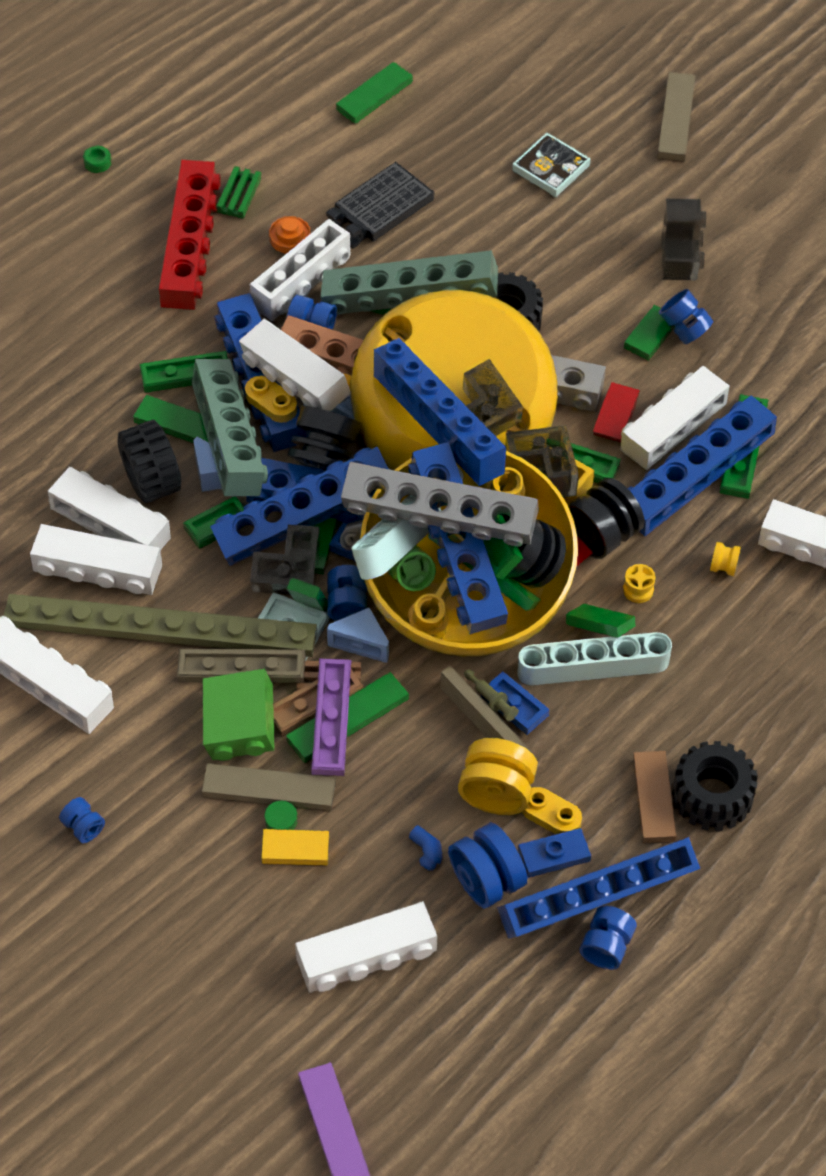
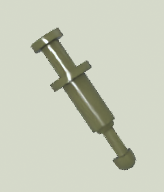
M470 669L465 670V678L467 680L470 679L476 685L475 689L489 701V707L493 711L501 710L507 721H512L518 715V708L506 703L508 696L504 692H497L485 680L477 679L473 675L474 671Z

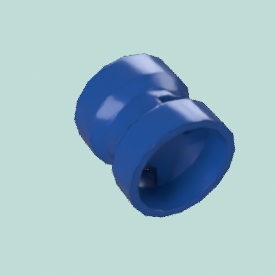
M77 797L70 801L63 808L59 816V821L65 827L72 828L74 836L81 843L93 840L105 825V819L99 813L92 812L90 804L83 797Z

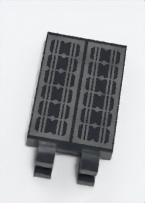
M394 162L337 201L335 207L326 212V216L340 227L347 222L350 223L345 230L350 233V247L354 249L367 237L374 242L433 201L434 191L400 164Z

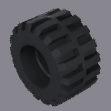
M499 272L497 296H494V298L507 303L519 311L539 331L541 329L543 298L541 297L540 289L536 288V284L532 280L527 281V277L523 275L518 277L512 272H509V275H503V272Z
M155 420L147 421L118 433L117 443L124 468L134 491L144 503H149L181 490V474L176 457L164 430Z
M706 741L700 743L699 749L692 746L688 749V754L681 756L680 762L677 764L672 789L675 808L680 807L679 814L683 818L688 816L689 823L693 826L699 823L702 825L701 829L703 830L715 827V831H722L723 826L726 825L729 829L736 826L737 821L741 823L746 818L747 813H750L758 783L756 782L758 777L757 770H753L754 763L751 759H745L746 753L740 749L738 752L734 750L735 745L728 743L727 747L722 746L721 741H714L713 745H709ZM705 779H717L726 783L731 790L725 793H712L705 790L698 782Z

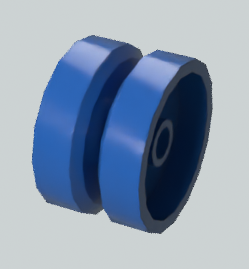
M490 822L474 831L473 839L465 836L448 846L450 862L458 880L470 898L483 909L502 900L503 892L510 895L527 885L528 877L523 861L513 842L497 824Z

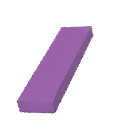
M319 659L312 775L344 776L351 660Z
M332 1063L298 1072V1078L331 1176H370Z

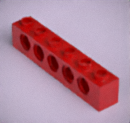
M181 160L159 285L161 308L195 310L197 299H202L203 282L200 281V277H205L207 262L204 259V255H209L210 238L207 237V234L213 232L214 218L211 216V212H216L217 195H214L215 190H220L221 181L220 174H216L215 162Z

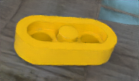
M255 376L246 383L245 393L247 401L272 420L284 423L296 416V398L290 396L276 382L269 381L265 376Z
M531 788L527 808L522 811L527 819L554 834L581 828L582 813L576 805L545 788ZM534 799H540V800H542L543 802L540 803V804H537V803H534L532 800H534ZM568 814L571 818L563 819L561 815Z

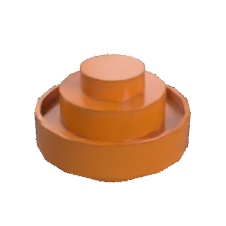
M294 216L277 219L269 229L272 247L284 254H287L311 234L308 223Z

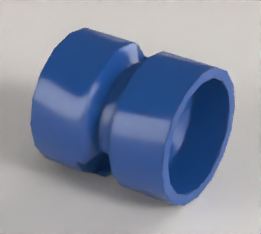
M689 289L682 290L674 295L659 310V314L669 326H675L674 333L683 344L693 342L713 324V319L706 310L697 307L698 300Z
M296 294L291 301L287 316L289 315L333 330L337 316V306L322 301L314 304L313 299Z
M341 565L328 572L327 592L329 595L327 607L328 616L332 620L338 621L368 608L367 587L364 580L360 577L357 566Z
M598 907L590 923L591 930L586 932L579 949L581 956L591 964L603 969L614 970L619 968L626 953V945L630 943L637 927L635 919L616 907Z

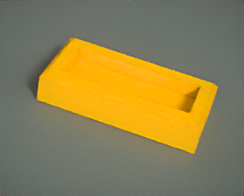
M263 829L262 864L328 866L329 831Z

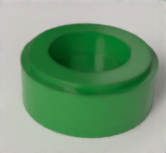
M103 146L88 148L83 154L85 168L93 173H101L108 170L112 163L110 151Z
M276 801L266 808L265 825L267 829H295L298 821L297 810L291 803Z

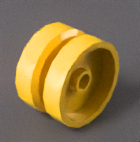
M499 738L476 740L469 746L465 759L466 768L462 770L458 792L463 800L484 812L497 815L521 813L527 808L531 793L530 785L534 782L538 761L529 750L512 741Z

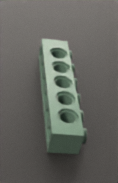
M491 250L323 270L320 297L322 302L337 306V315L394 308L415 296L441 290L473 291L494 297L497 296L498 267Z
M195 359L191 383L224 496H260L262 484L267 482L268 471L267 466L262 465L261 462L262 452L261 447L257 446L255 442V428L251 427L249 423L250 411L249 408L244 406V392L238 387V372L233 370L230 359Z

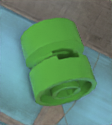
M415 545L387 572L406 590L420 591L428 587L434 580L436 568L433 559L419 546Z

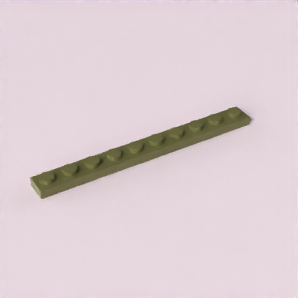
M9 594L4 616L9 618L16 628L225 649L305 650L306 657H313L317 635V624L16 594Z

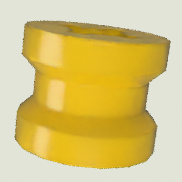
M717 541L710 571L717 572L721 570L734 577L741 547L733 546L730 548Z
M635 564L629 567L624 578L623 592L625 597L634 603H644L650 600L654 592L655 572L652 568L643 564Z

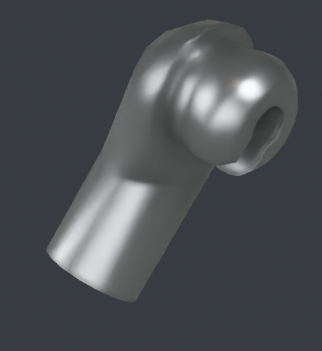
M363 520L346 525L340 537V544L344 549L352 550L351 547L360 539Z

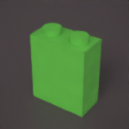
M265 669L203 678V745L212 760L226 761L232 757L243 755L258 756L264 752L274 751L273 684Z

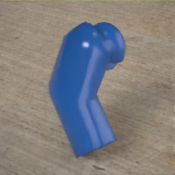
M419 825L414 827L409 835V839L423 848L424 855L419 860L420 865L429 871H433L443 859L441 843Z

